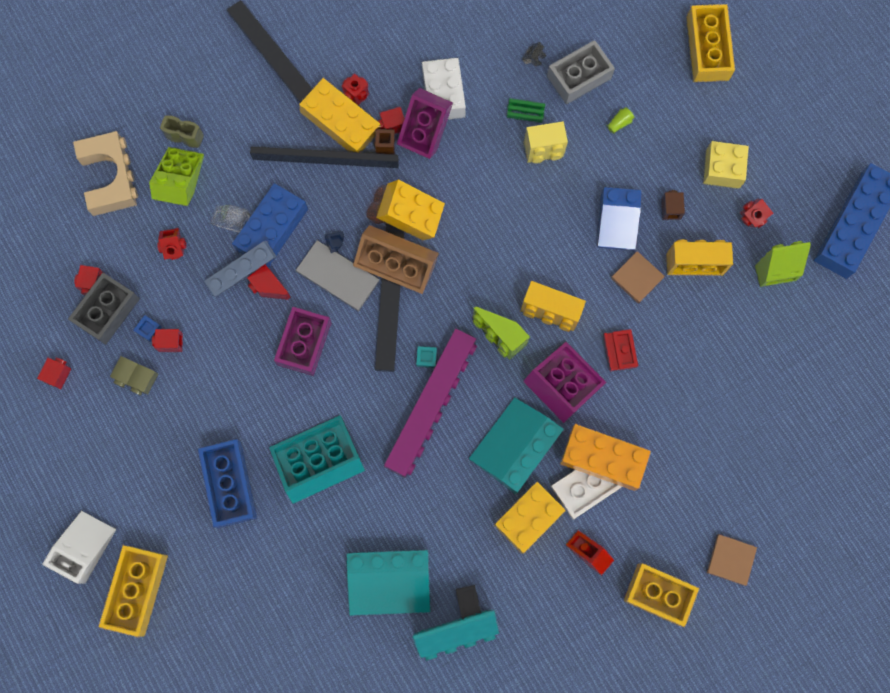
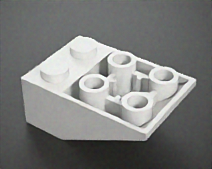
M81 511L54 544L42 565L77 584H86L117 529Z

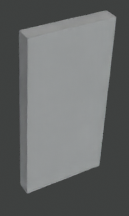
M318 240L296 269L297 273L358 312L379 283L378 278L367 271L354 267V263L337 252L330 253L329 248Z

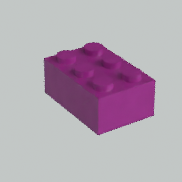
M419 88L412 94L397 145L431 159L438 150L453 102Z
M292 307L274 359L276 365L314 376L331 326L330 318Z

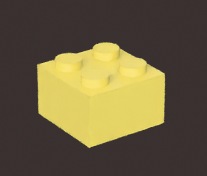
M564 121L527 127L524 146L528 163H540L548 159L559 160L564 157L568 144Z
M711 141L706 150L703 184L740 189L746 181L749 146Z

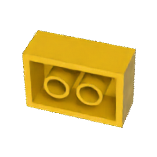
M398 179L387 183L376 218L421 240H427L435 237L445 203Z
M684 239L677 240L666 253L667 275L723 276L733 265L732 242H726L725 240H716L714 242H707L706 240H697L695 242H688Z
M531 281L520 312H523V315L526 317L539 318L545 324L552 325L553 323L558 325L560 329L569 332L570 330L574 331L586 301Z
M536 482L494 526L523 554L566 510Z
M639 563L623 601L673 624L685 627L699 588L643 563Z

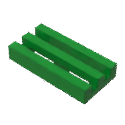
M510 98L507 118L543 123L545 104ZM511 110H512V111H519V112L527 113V114H529V113L539 114L540 116L514 113V112H511Z

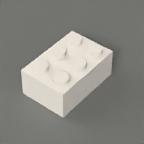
M458 58L422 62L425 90L453 102L448 119L464 118L466 107Z

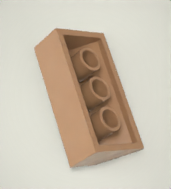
M369 225L361 236L353 266L423 294L434 270L439 253Z

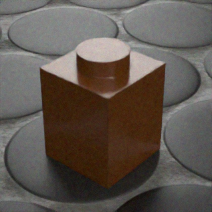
M376 129V154L395 155V130Z
M670 190L664 193L661 198L662 220L682 219L685 214L684 192Z

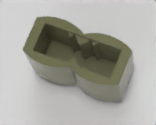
M164 116L160 126L161 131L168 140L176 143L183 142L192 148L200 147L204 137L196 123L181 121L174 116Z
M120 356L110 377L114 379V384L122 388L127 385L131 387V392L141 396L142 393L148 395L158 373Z

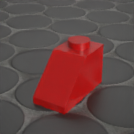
M266 264L247 277L250 282L248 287L254 294L258 292L261 297L285 300L291 298L287 290Z
M579 530L566 544L574 554L600 575L614 561L602 546Z

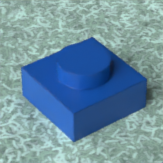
M144 315L133 331L151 342L152 336L155 335V329H161V326Z

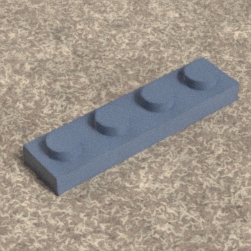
M263 241L205 280V283L214 297H216L277 256L268 242Z

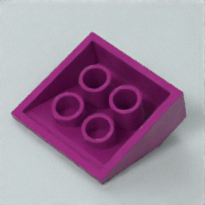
M567 342L533 369L523 381L563 423L607 383Z

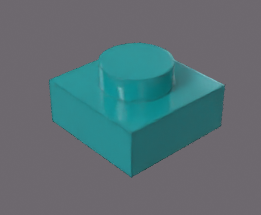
M418 346L416 367L435 368L437 348Z

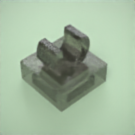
M540 42L530 45L522 60L526 64L532 62L535 66L541 65L542 63L538 60V57L541 59L546 58V54L542 52L545 46Z

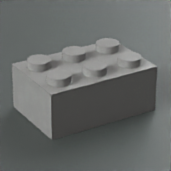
M594 40L550 65L547 77L567 105L612 79L615 68Z

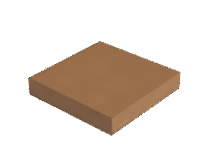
M637 251L611 279L639 304L665 276Z
M718 534L707 573L747 586L757 547Z

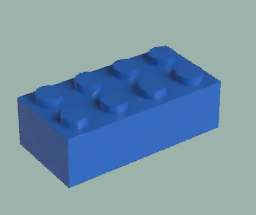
M274 183L233 241L232 245L235 250L244 255L263 241H267L277 256L307 212L306 202ZM274 259L266 263V266L269 267Z
M236 439L199 448L198 452L213 527L222 528L257 519L242 443Z

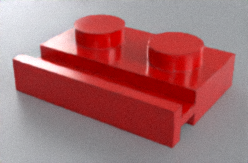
M631 329L603 334L610 372L638 367Z

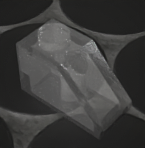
M233 205L216 206L210 224L240 233L251 215L247 209Z

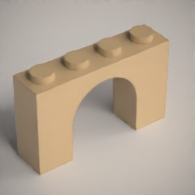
M115 131L73 142L76 158L82 166L100 161H111L117 165L116 178L110 185L84 192L87 210L93 216L136 206L138 193L132 184L134 176L128 167L131 162L129 155L125 153L124 148H127L125 138Z

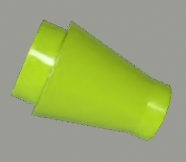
M624 107L617 112L612 121L607 125V128L614 134L616 131L631 124L635 117L627 107Z

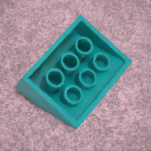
M514 398L470 456L469 460L514 494H517L564 429L547 416Z
M341 415L269 447L284 490L292 504L365 471Z
M428 550L347 553L350 615L430 612Z
M489 609L482 611L481 614L476 613L467 616L464 620L460 618L413 634V639L420 658L425 657L427 661L436 658L439 652L445 651V654H450L457 651L456 647L464 645L465 648L477 645L476 641L484 639V642L496 639L495 635L499 634L495 612Z

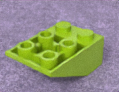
M168 147L149 182L151 198L153 200L188 206L195 192L204 154Z
M802 241L791 243L790 246H784L783 244L773 246L755 265L760 287L797 281L802 277L811 246L810 242L803 243Z
M474 307L472 316L474 320L472 322L478 329L482 328L484 330L487 340L490 343L494 342L499 347L497 350L504 358L507 357L510 360L527 346L530 336L517 322L479 307Z

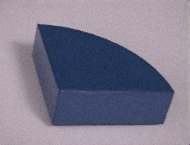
M343 231L325 235L330 253H334L341 248L344 240Z

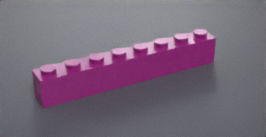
M455 328L384 464L386 469L404 478L407 475H412L416 467L413 464L416 457L420 458L425 449L423 444L425 440H430L434 432L431 429L434 422L438 424L443 414L440 412L443 405L447 406L452 397L449 395L451 389H456L460 381L458 376L461 371L465 372L469 364L466 361L469 355L473 356L477 349V345H475L476 338Z

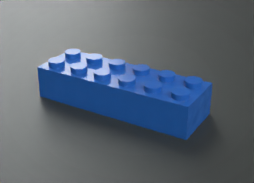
M872 163L861 172L814 258V262L845 279H848L856 272L890 208L889 172Z

